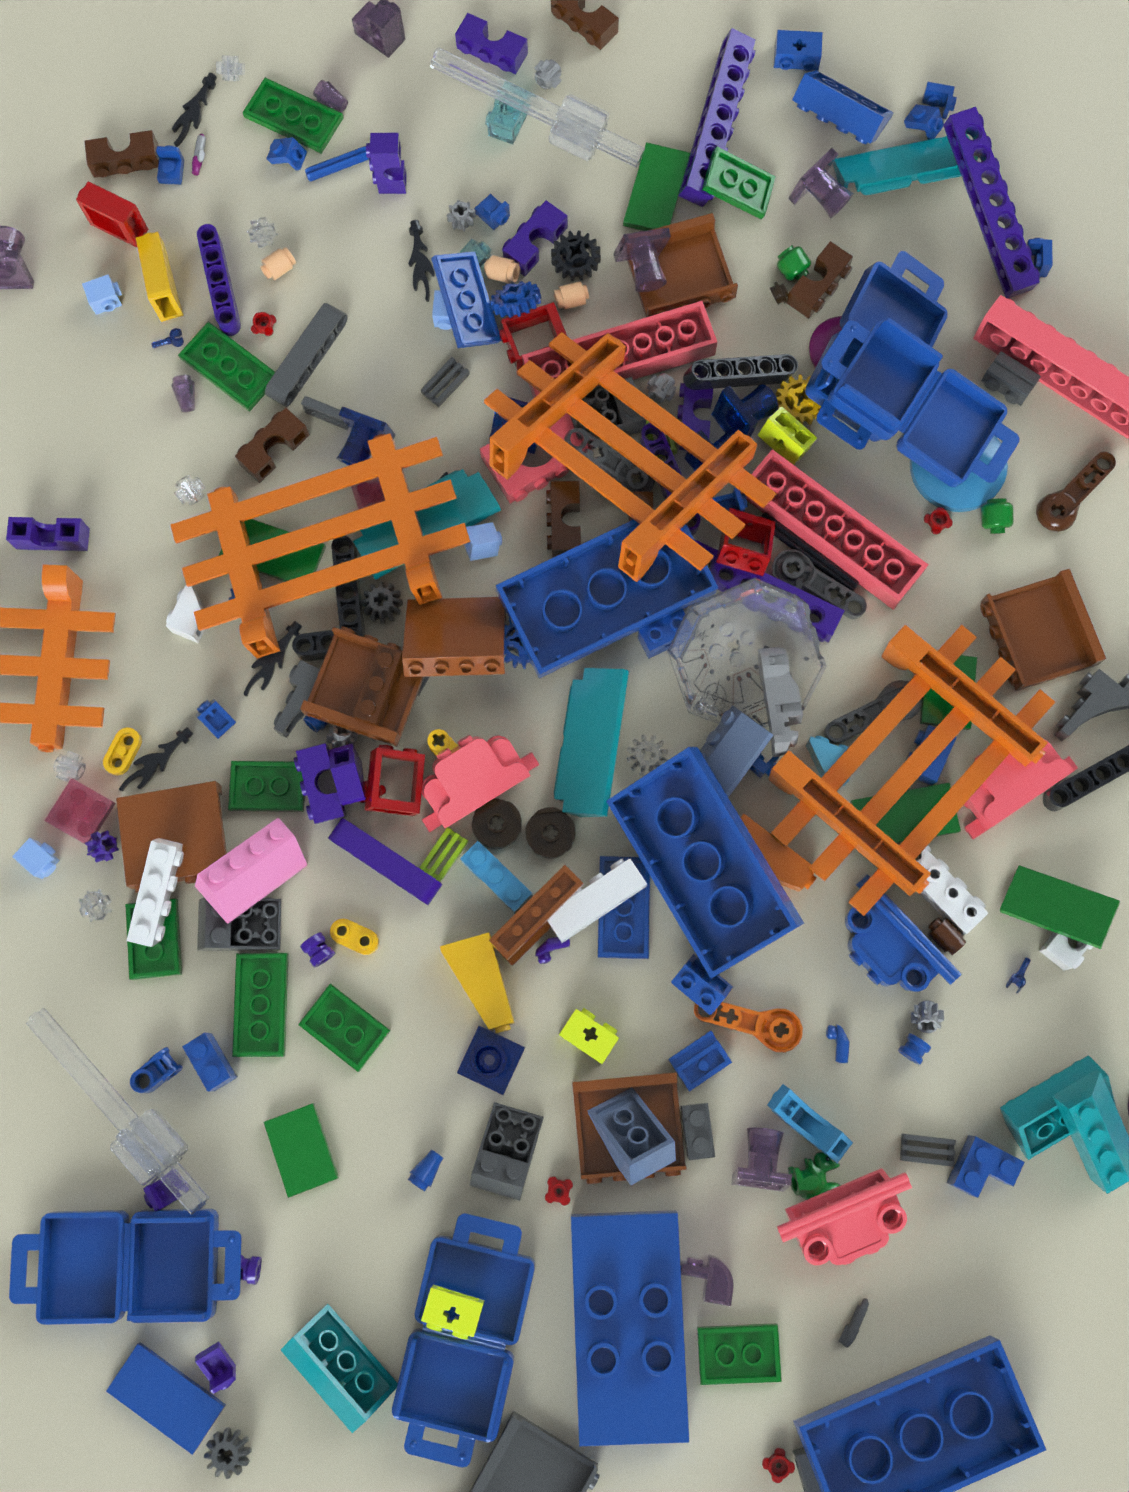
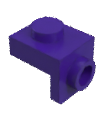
M178 1169L143 1188L145 1202L155 1212L164 1209L190 1193Z
M219 1341L195 1356V1363L209 1380V1390L212 1394L227 1389L236 1380V1364Z

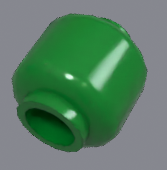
M791 245L778 255L777 268L787 281H793L794 279L798 281L802 275L807 276L809 274L807 269L811 266L812 262L802 247L797 246L794 248Z
M1006 498L989 499L987 504L981 507V525L984 529H990V534L1005 533V528H1010L1013 525V505L1007 502Z

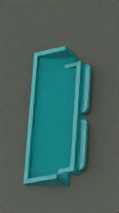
M947 136L835 158L832 162L841 195L846 194L848 184L853 182L857 192H861L863 195H872L909 187L912 181L916 180L921 184L961 177Z
M464 469L456 470L426 486L429 487L451 479L457 499L416 512L424 536L465 523L466 527L474 526L501 511L500 505L479 471L468 477ZM392 520L360 530L363 536L353 541L361 557L399 544ZM402 565L372 574V576L377 580Z
M584 668L583 680L573 679L569 692L563 730L564 739L560 749L554 787V799L563 802L562 812L581 818L608 816L609 805L606 801L611 796L629 676L628 670Z

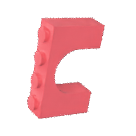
M566 413L550 430L564 440L566 433L574 429L570 415ZM576 433L571 434V443L575 446H580L582 439L578 440ZM490 443L480 448L481 459L509 504L514 501H522L528 496V493L535 489H543L548 485L549 481L554 478H562L569 472L566 466L552 457L546 464L538 467L521 465L507 480L489 466ZM586 445L582 451H585L587 448L591 450V448Z

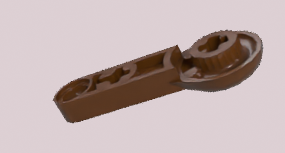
M1100 452L1063 490L1043 497L1036 508V515L1041 525L1050 531L1056 532L1065 531L1070 528L1077 518L1080 503L1114 469L1116 465L1115 457L1109 452ZM1098 459L1107 460L1109 468H1100L1097 463ZM1094 472L1096 475L1086 484L1084 482L1085 478ZM1059 509L1061 511L1060 514L1054 516L1052 512Z

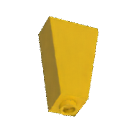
M154 232L136 237L147 296L160 321L163 322L184 316L166 248L160 234Z
M488 932L440 946L443 956L489 1030L495 1029L496 1033L510 1030V1024H514L515 1021L496 952L489 941L491 934Z

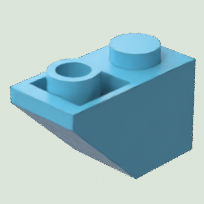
M811 736L807 741L806 748L822 777L849 746L842 744L836 746L830 744V741L825 737L815 736L814 738ZM849 779L843 784V786H845L849 782Z

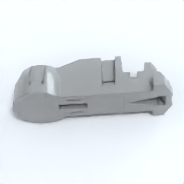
M771 647L758 649V665L769 732L774 735L771 738L772 756L779 757L785 755L790 747H794L797 744L799 733L798 731H790V725L801 724L803 711L799 687L790 675L787 652L783 648Z

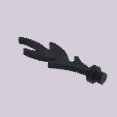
M209 72L207 77L203 78L201 90L189 102L183 105L184 110L187 111L177 119L172 127L175 133L183 126L179 137L174 142L176 147L185 139L191 122H193L194 128L198 129L202 116L200 102L203 101L205 106L208 105L207 96L209 89L213 90L216 86L215 81L217 77L213 73Z
M412 220L409 233L411 236H414V246L408 264L412 267L416 263L413 271V288L417 291L418 282L422 280L426 291L425 300L429 302L430 287L425 272L429 271L433 277L435 273L429 259L420 252V250L428 251V248L423 244L419 236L423 234V228L418 220Z
M296 621L291 626L288 625L286 627L288 633L278 641L280 651L258 658L251 667L253 669L262 666V669L250 680L244 691V696H248L252 686L261 678H264L261 690L264 691L267 688L275 670V663L278 662V667L280 669L283 668L286 649L293 635L295 637L300 635L299 631L303 627Z
M188 727L183 731L179 730L176 732L178 736L176 739L169 743L158 745L159 748L165 749L164 753H151L137 759L133 764L136 766L144 764V767L131 774L122 783L119 790L124 791L129 783L140 776L143 779L137 788L142 789L151 780L159 764L160 771L164 772L174 750L181 742L187 744L193 732Z

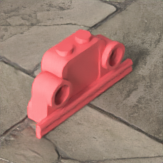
M467 735L457 742L459 745L454 749L446 748L436 755L437 759L432 765L434 774L427 776L422 784V795L434 810V812L421 819L428 831L431 832L441 825L447 828L530 777L529 771L539 765L533 753L530 752L520 759L510 741L500 735L491 737L487 742L479 736L471 737V735Z
M1049 742L1042 749L1046 753L1036 764L1031 761L1025 767L1009 754L964 804L977 818L964 827L969 836L974 840L1078 769L1070 756L1064 760L1061 759Z
M881 1168L786 1208L785 1211L789 1222L777 1226L782 1242L797 1238L803 1255L810 1264L822 1265L829 1260L835 1265L851 1264L861 1256L878 1252L880 1248L888 1243L889 1234L898 1233L905 1227L907 1215L900 1206L896 1194L912 1188L906 1172L890 1178Z

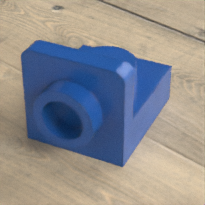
M927 82L922 103L933 107H944L942 118L946 119L949 111H954L957 99V97L953 96L955 86Z
M171 145L165 147L157 146L156 152L159 157L157 180L159 184L182 185L184 158L180 149Z
M491 193L474 208L475 214L493 230L499 225H504L510 216L509 204L506 201L503 203L499 202Z
M1043 238L1029 239L1026 245L1030 247L1032 256H1034L1033 265L1038 269L1040 277H1047L1053 266L1052 240Z
M207 699L197 708L198 713L196 717L217 739L236 723L214 699L211 702Z
M760 753L750 767V770L760 779L765 774L769 776L779 757H772L765 763L763 761L764 757Z

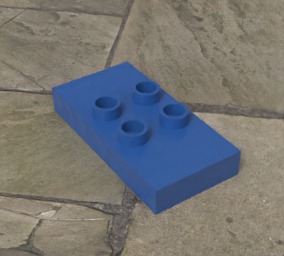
M633 519L497 584L496 592L540 679L637 632L645 626L714 595L719 588L708 566L706 565L699 571L665 544L659 550L649 570L636 582L618 568L622 541L640 525ZM685 524L680 530L694 540L687 524Z
M698 747L686 748L606 801L710 978L721 974L805 924Z
M676 1210L571 1214L579 1447L689 1443L678 1212Z
M990 1335L793 1420L821 1492H954L1047 1450L1001 1341Z

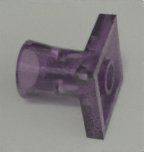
M833 148L800 178L788 198L795 205L805 194L810 192L831 219L854 195L853 192L841 185L828 173L829 168L838 156V153Z
M0 226V289H33L34 280L20 254L25 243V237L20 231L9 226Z
M669 228L624 234L613 253L615 262L632 260L635 290L637 292H649L666 285L667 280L662 271L658 256L671 237Z
M747 1128L748 1167H738L734 1171L731 1185L781 1192L791 1186L792 1174L777 1173L779 1151L784 1133L768 1128Z

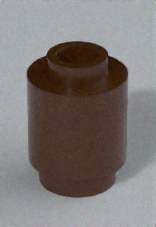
M937 917L928 926L930 929L928 936L944 952L948 951L951 955L959 951L967 942L963 938L964 935L947 917L942 920Z

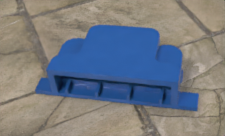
M867 874L856 886L860 889L869 880L870 876ZM886 893L883 894L865 916L860 914L854 907L846 914L845 926L851 933H854L848 941V950L851 952L849 957L856 965L860 966L862 964L868 971V978L875 985L891 986L899 982L904 990L919 992L926 989L930 981L938 974L949 985L962 975Z

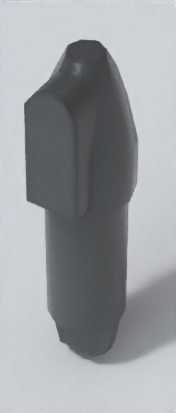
M867 1298L862 1300L861 1305H857L850 1323L845 1325L839 1342L847 1348L856 1339L869 1305Z

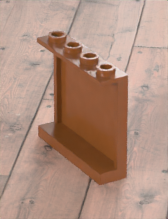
M713 213L624 237L623 250L646 317L699 301H703L704 307L707 308L711 304L718 302L726 303L736 298L738 284H733L714 229L715 218Z
M1070 568L1060 571L1055 577L994 596H991L989 593L981 601V613L988 619L991 638L996 640L999 647V658L1002 657L1016 669L1008 678L1009 683L1014 685L1015 691L1097 666L1106 659Z
M499 597L440 598L419 605L416 599H407L402 653L404 677L505 674L504 641L506 611Z
M333 627V639L308 701L303 700L300 710L306 716L397 747L424 676L404 677V669L402 670L399 681H395L391 687L388 697V704L390 706L382 727L354 718L352 715L378 645L401 653L403 651L400 646L388 642L385 645L379 643L378 639L365 634L362 637L356 635L355 631L347 627H341V629Z
M211 781L116 798L126 887L139 892L150 843L157 838L183 844L181 852H184L181 866L177 867V882L185 881L186 884L196 883L198 873L227 854L219 795H222V787L218 782Z
M564 865L489 939L490 943L513 966L551 928L548 920L584 883Z
M676 1072L572 1082L581 1180L587 1179V1184L602 1183L603 1177H613V1181L626 1180L616 1166L588 1115V1110L630 1088L636 1091L675 1141L676 1161L656 1172H665V1176L681 1175V1170H687L684 1157ZM653 1173V1174L647 1176V1177L644 1178V1179L654 1178V1177H655V1173Z

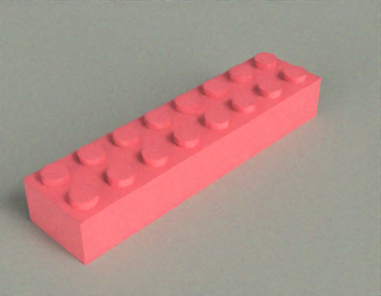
M1000 295L984 316L973 339L997 355L1000 351L1004 352L1041 376L1039 382L1129 439V376L1120 372L1114 365L1098 358L1094 352L1078 345L1074 339L1059 333L1052 325L1045 324L1036 318L1033 313L1020 308L1013 300Z
M703 301L573 339L574 342L586 351L607 333L621 340L626 346L624 362L614 372L623 379L632 377L633 380L714 356L718 343ZM550 347L522 355L523 365L530 360L554 379L572 365V363ZM529 384L532 396L535 398L540 392Z
M773 449L751 474L773 490L776 496L764 508L746 496L750 504L761 512L768 513L855 578L859 585L894 610L929 565Z

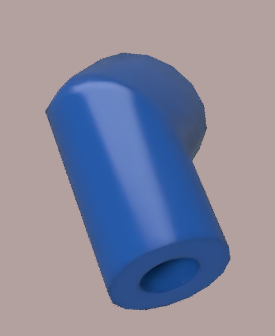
M837 1024L835 1026H827V1038L835 1039L837 1044L835 1061L848 1063L850 1041L843 1027Z

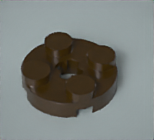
M494 798L474 812L472 820L473 833L481 844L490 849H502L510 846L521 833V815L516 806L509 801ZM498 817V820L500 818L504 820L501 824L502 828L496 830V828L493 830L490 827L493 824L492 819Z
M547 807L538 810L531 817L526 825L525 834L527 843L535 854L544 858H557L571 849L575 841L576 829L570 816L558 808ZM549 826H552L553 830L558 831V835H554V839H549L548 836L543 835L544 830L547 831Z

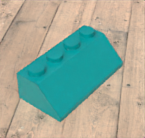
M1089 1055L1074 1062L1063 1071L1052 1075L1039 1085L1031 1087L1027 1092L1015 1099L1009 1100L1000 1107L1006 1126L1028 1160L1070 1136L1053 1098V1095L1098 1069L1115 1104L1108 1074Z
M1097 1069L1053 1095V1098L1090 1180L1105 1193L1109 1194L1129 1182V1135L1103 1076Z
M329 1304L320 1310L281 1349L282 1353L351 1433L363 1425L397 1388L398 1383Z

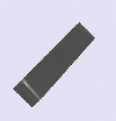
M324 303L268 382L265 395L288 407L345 327L348 315L334 306Z

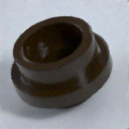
M777 281L774 282V286L769 289L778 305L782 302L784 304L787 303L786 297H788L789 293L783 283L779 285Z

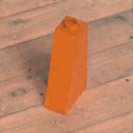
M743 814L740 818L780 884L798 892L803 887L808 890L817 878L809 868L812 864L788 846H783L767 830Z

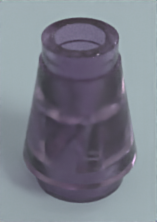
M321 80L317 84L313 93L317 101L342 113L348 105V100L329 81Z
M179 375L172 378L173 383L171 387L181 412L194 411L195 382L191 379L190 375Z

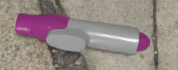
M204 134L197 136L194 157L192 158V174L196 176L199 175L205 157L206 137Z

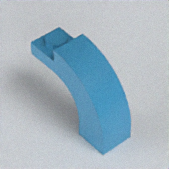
M784 1084L773 1094L767 1104L772 1109L771 1111L837 1164L853 1144L842 1131L812 1110Z

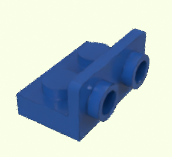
M694 954L671 981L675 987L709 1015L718 1008L733 988L720 975L710 978L701 961Z

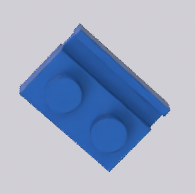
M709 1031L668 1059L689 1092L732 1063L712 1031Z

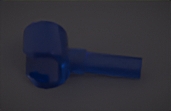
M178 328L172 329L169 333L170 337L151 343L153 349L169 344L175 347L182 346L184 343L183 338L175 339V337L182 335V331Z
M1025 958L1019 971L1010 977L1006 983V988L1011 983H1014L1018 986L1016 993L1021 991L1026 984L1024 975L1031 962L1029 958Z

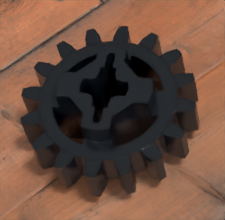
M579 230L577 235H573L571 231L568 232V237L560 235V242L554 241V249H551L552 266H555L556 273L562 271L563 279L569 275L571 276V281H574L575 277H579L583 281V275L586 274L588 277H591L592 270L597 271L598 263H601L600 246H597V240H590L589 233L584 237L581 236V231Z

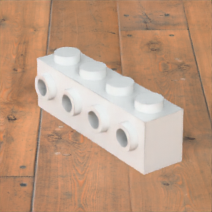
M161 838L151 841L127 941L153 947L159 941H162L165 933V926H163L165 916L169 915L172 904L169 901L171 892H174L177 885V867L181 866L184 852H181L183 844Z
M927 845L915 859L931 873L926 879L929 885L920 894L943 918L947 917L963 935H966L988 914L984 909L986 906L977 896L973 897L966 890L967 885L960 878H954L948 872L949 867L941 859H936L930 853L931 848Z
M622 858L610 866L612 871L603 876L602 873L594 876L589 880L591 885L583 890L580 888L548 920L561 943L647 887L646 881L631 859L624 861Z

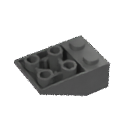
M632 377L625 379L636 388ZM602 386L595 387L582 399L629 436L641 433L642 428L646 425V419ZM570 416L574 428L584 429L597 439H600L597 435H595L593 432H591L589 429L583 426L580 422H578L576 419ZM576 433L578 440H581V435Z
M205 898L199 899L198 951L280 950L281 899L263 898L229 924L225 922Z
M494 1102L472 1170L470 1186L520 1201L544 1117Z

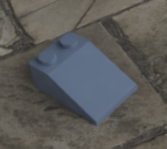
M633 1088L588 1110V1115L612 1159L630 1185L676 1161L675 1141Z

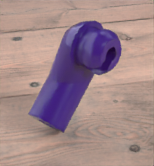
M558 937L546 939L536 949L535 956L538 957V962L540 964L550 962V953L556 949L570 947V939L561 943Z

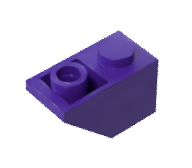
M353 743L330 749V769L341 805L344 806L366 800L362 760Z

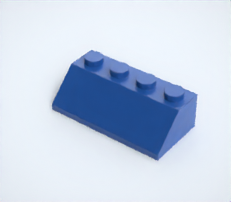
M817 70L804 74L792 101L798 103L797 107L805 112L810 110L816 113V118L825 123L830 121L836 124L835 128L845 134L850 132L856 135L855 139L866 145L877 140L894 112Z

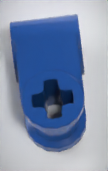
M168 1047L153 1055L147 1063L131 1075L130 1086L135 1092L151 1093L183 1069L182 1065H177L171 1057ZM147 1074L150 1078V1083L143 1089L139 1081L143 1075Z

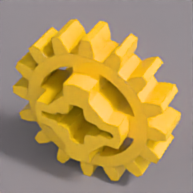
M799 374L798 380L790 376L788 383L785 381L781 383V389L778 388L776 391L777 397L775 398L774 405H778L777 410L782 406L802 425L804 421L808 425H812L813 418L816 419L821 406L808 398L805 393V388L811 376L803 380L802 375ZM801 396H804L803 401L797 406L798 400L801 399Z

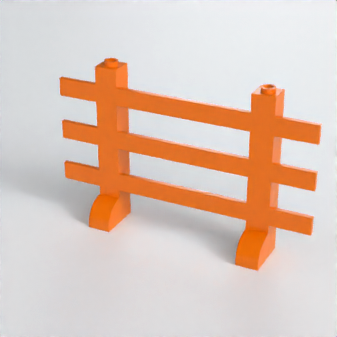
M562 332L549 343V347L572 363V365L556 379L530 360L517 371V375L540 392L523 408L498 389L484 399V404L508 421L490 437L489 466L508 480L521 466L528 448L535 442L640 524L622 541L618 568L636 582L649 570L659 550L665 544L699 571L713 559L714 555L680 530L697 513L731 539L745 527V523L712 499L726 484L731 483L762 508L776 496L773 490L743 469L754 458L757 443L750 436L737 430L719 449L715 448L614 372L624 362L626 346L621 340L614 338L609 333L603 336L588 351ZM598 384L703 462V464L691 476L685 479L582 399ZM568 413L672 494L654 510L555 434L550 428Z
M390 433L386 435L380 434L367 441L372 455L370 459L240 502L230 486L219 487L214 492L208 493L207 496L211 507L210 512L171 524L176 544L217 530L223 555L183 567L182 571L186 586L190 587L229 574L233 587L234 599L194 612L198 630L202 631L241 618L242 623L239 625L242 644L258 659L280 651L269 608L402 564L406 566L405 571L409 587L419 605L443 598L430 555L469 543L470 538L465 523L424 536L416 512L457 499L451 479L410 492L403 471L404 468L443 456L438 438L434 437L397 450ZM379 478L385 501L253 545L250 544L244 521L361 482ZM392 520L398 545L263 589L257 564Z
M43 564L42 587L44 595L48 600L47 609L0 607V628L44 629L41 656L0 655V675L38 677L35 704L0 703V723L32 724L30 743L38 747L39 751L53 752L54 749H63L65 726L103 727L105 708L68 706L71 678L108 680L110 660L74 658L77 631L114 633L116 614L114 612L80 611L83 580L67 565Z
M904 625L889 641L881 657L892 666L900 670L909 669L915 674L909 683L821 778L790 751L778 761L769 775L768 780L773 785L789 795L793 794L800 800L770 833L783 846L786 847L815 815L820 817L839 834L809 867L824 882L854 848L878 868L848 902L863 916L866 915L893 883L909 896L915 893V891L920 894L929 885L926 879L931 873L915 859L1009 754L1026 767L1031 761L1036 764L1046 753L1042 749L1048 742L1034 732L1032 728L1054 705L1055 701L1039 689L1016 716L992 696L1016 669L1000 657L977 683L954 665V662L977 637L963 625L953 633L938 651L907 625ZM930 689H933L954 708L861 811L857 810L837 792L838 789ZM971 721L994 741L905 840L898 845L880 830L876 824L967 723Z

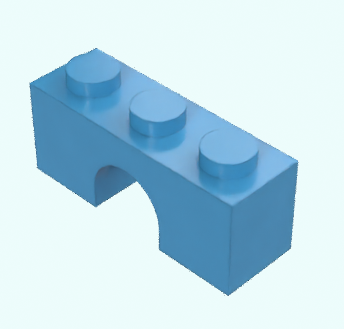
M479 841L460 858L462 863L482 880L514 913L533 897V893Z

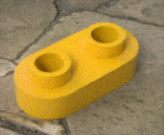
M126 727L119 730L115 735L103 759L104 768L112 775H123L129 770L142 744L141 735L136 730ZM129 738H133L131 745L126 744ZM117 760L122 761V764L119 767H115V762Z
M344 918L336 920L331 925V938L336 943L363 955H370L379 947L377 934L368 928ZM346 927V934L340 936L338 933L339 928ZM364 937H368L370 940L367 946H362L361 940Z

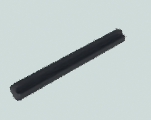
M765 512L760 516L776 521L774 536L791 549L801 551L824 574L852 591L857 588L859 582L768 513Z

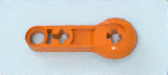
M722 1002L719 1005L722 1006L720 1012L728 1013L732 1009L734 1010V1015L738 1016L737 1021L733 1020L731 1024H728L725 1017L719 1016V1021L713 1020L717 1009L709 1017H702L698 1013L699 1006L697 1004L694 1006V1014L698 1020L753 1035L767 1048L775 1052L784 1053L793 1050L802 1038L803 1027L800 1019L787 1009L777 1008L757 1012ZM780 1023L786 1025L784 1029L788 1028V1034H783L779 1038L776 1036L777 1032L774 1033L773 1031L774 1026L778 1027Z

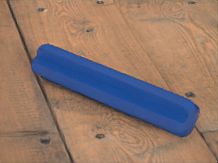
M366 146L306 168L305 173L308 180L314 181L369 160L366 156Z

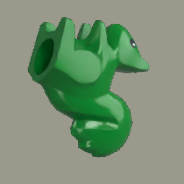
M817 1152L814 1155L813 1161L811 1158H804V1170H800L798 1167H788L793 1192L805 1200L841 1186L836 1182L826 1181V1172L838 1168L840 1163L833 1162L822 1152Z

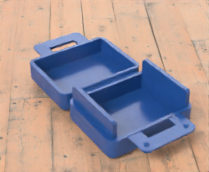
M900 251L891 268L883 262H876L865 269L840 318V327L843 329L848 321L853 320L870 331L876 323L884 321L888 317L933 347L948 316L946 308L937 302L944 288V281L910 254ZM905 269L929 285L926 293L902 277ZM839 331L830 338L805 388V393L808 398L821 406L816 416L817 422L855 449L862 450L865 448L868 440L877 442L882 439L829 403L828 395L838 379L821 366L822 359L841 332ZM854 338L842 355L839 363L847 367L860 347L861 342ZM837 418H839L840 420H842L843 422H845L846 424H848L849 426H851L853 429H851L850 427H848L847 425H845L844 423H842L841 421H839Z
M887 317L884 321L876 323L870 331L856 321H848L821 361L822 368L838 379L828 395L829 403L882 440H889L900 431L902 435L897 441V450L950 487H957L967 480L971 472L988 483L995 482L1020 441L1017 433L1002 424L1007 415V407L954 369H947L943 373L937 371L939 361L943 355L891 318ZM855 338L861 342V345L847 367L839 363V360ZM995 435L1003 442L990 463L986 465L979 459Z
M161 1209L156 1212L154 1210H142L133 1215L131 1223H129V1215L123 1210L55 1211L47 1213L41 1219L40 1234H18L12 1240L9 1299L13 1304H36V1319L43 1325L111 1324L122 1319L126 1311H128L127 1321L133 1323L205 1322L215 1315L217 1301L235 1300L240 1295L241 1234L236 1230L219 1231V1215L214 1209ZM218 1247H225L224 1284H217ZM28 1251H39L37 1287H26Z
M464 1213L457 1218L453 1238L439 1235L431 1242L415 1309V1319L423 1324V1329H415L408 1338L392 1405V1415L394 1418L409 1423L404 1449L410 1455L464 1468L470 1464L475 1440L492 1442L498 1435L514 1365V1355L511 1351L506 1350L505 1347L506 1345H514L519 1340L535 1271V1261L533 1258L518 1254L522 1231L518 1226ZM470 1232L504 1240L502 1250L469 1242ZM433 1284L485 1300L474 1337L468 1336V1339H461L453 1336L452 1330L442 1328V1331L432 1330L426 1327V1322L421 1321L430 1288ZM451 1307L449 1311L445 1310V1312L449 1313V1319L451 1320L455 1316H460L455 1313V1307ZM425 1427L460 1435L457 1448L423 1440Z

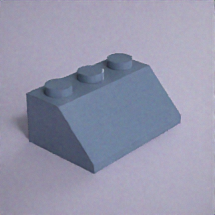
M733 705L723 714L721 722L714 731L710 732L706 743L700 750L728 797L774 736Z

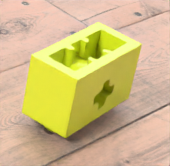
M782 406L768 418L757 435L775 452L793 465L808 452L817 439L813 433Z
M585 1008L581 1012L575 1009L559 1036L600 1064H603L619 1039L615 1035L617 1030L606 1022L603 1026L595 1022L596 1016ZM593 1027L596 1029L595 1035L598 1038L596 1041L590 1039L588 1042L585 1040L586 1034L583 1031L585 1028L591 1030Z
M433 1284L430 1288L421 1321L426 1322V1327L436 1331H442V1328L453 1331V1336L468 1339V1336L474 1337L485 1300ZM451 1307H455V1313L460 1315L455 1316L453 1320L449 1319V1313L445 1312V1310L449 1311Z

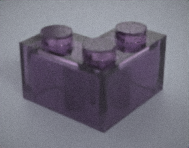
M380 0L374 5L368 1L352 18L355 34L388 58L406 40L401 10L394 2L390 3L388 0Z

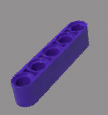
M204 224L197 230V239L214 316L221 331L227 336H234L240 331L241 323L223 243L216 228L211 224ZM232 319L230 322L224 323L226 320Z
M651 423L646 424L641 432V445L655 456H665L667 460L664 463L682 475L664 433ZM647 434H654L657 436V439L649 441L645 436ZM658 483L666 500L672 493ZM698 513L692 518L695 525L688 527L692 536L699 529L701 518Z
M344 818L340 819L328 837L330 841L426 905L431 903L443 885Z

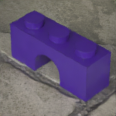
M467 13L455 33L457 49L464 54L473 55L485 63L498 66L503 71L517 74L528 55L527 38L507 30L500 40H488L487 21Z
M370 133V143H366V156L369 158L370 171H373V184H377L379 194H406L407 172L405 162L401 160L399 133Z
M545 200L541 206H537L533 210L530 219L519 226L515 236L504 243L502 248L503 258L512 259L515 263H518L520 265V274L525 277L539 261V248L534 246L532 242L538 238H544L554 244V241H557L560 235L568 228V215Z
M680 383L679 397H683V405H678L677 419H682L681 422L709 442L711 421L698 419L693 412L700 408L711 409L713 389L691 390L684 383ZM679 445V450L687 451L686 449H684L682 446Z
M8 517L6 540L17 550L88 551L90 528L81 518H57L56 524H44L36 521L33 517Z
M326 743L297 750V757H294L297 772L301 771L303 781L300 782L302 794L308 797L310 804L306 806L309 820H314V824L347 816L345 807L340 803L338 793L325 794L318 786L319 776L324 771L331 770L330 749Z

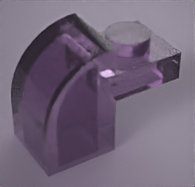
M708 1254L707 1265L703 1264V1260L699 1258L688 1257L687 1261L681 1260V1275L705 1279L702 1296L704 1302L731 1306L734 1287L733 1278L722 1260L711 1254Z

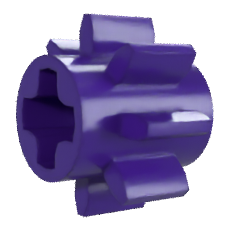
M104 831L101 834L99 832L91 834L93 840L85 842L88 851L87 856L94 857L95 862L114 859L112 853L119 851L116 842L117 837L114 838L109 835V831Z

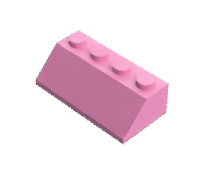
M277 818L198 873L195 887L225 922L229 924L307 866V862L295 835Z

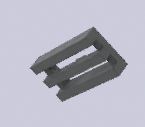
M451 357L421 389V393L440 407L470 375V372ZM458 372H460V375L446 388V390L438 398H435V396L449 383V381Z
M304 396L301 404L306 414L348 430L351 422L347 412Z
M902 1134L900 1160L955 1167L954 1145H956V1140ZM907 1140L948 1144V1150L907 1145ZM916 1151L947 1155V1160L906 1156V1152Z

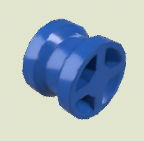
M909 1033L906 1037L907 1042L905 1045L900 1046L898 1051L910 1061L921 1065L923 1055L931 1050V1046L914 1034Z

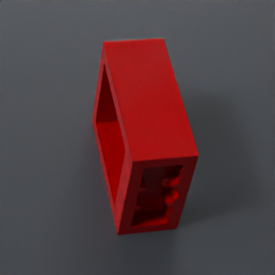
M89 181L79 191L76 201L90 225L137 248L136 237L143 236L149 229L136 204Z
M554 302L529 310L530 313L523 312L520 317L516 314L512 318L508 317L501 320L502 329L499 330L501 341L503 344L507 343L509 350H506L509 362L510 364L515 363L517 371L523 366V361L511 333L548 321L554 338L561 332L567 336Z
M729 508L728 511L745 523V527L736 536L761 543V550L759 553L729 544V537L721 531L716 563L763 576L771 559L776 521Z
M379 745V748L377 747L370 751L365 810L412 817L420 814L425 754H419L418 750L412 748H404L403 751L394 750V747L391 745ZM382 757L414 762L411 802L378 798Z

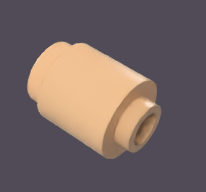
M286 247L282 250L279 248L261 260L263 265L260 269L267 279L272 278L275 281L293 269L292 266L296 264V261Z
M492 255L485 262L484 272L488 279L509 284L518 280L520 265L512 259Z
M581 281L559 286V289L554 290V298L558 309L563 308L567 310L586 305L589 293L587 286L582 285Z

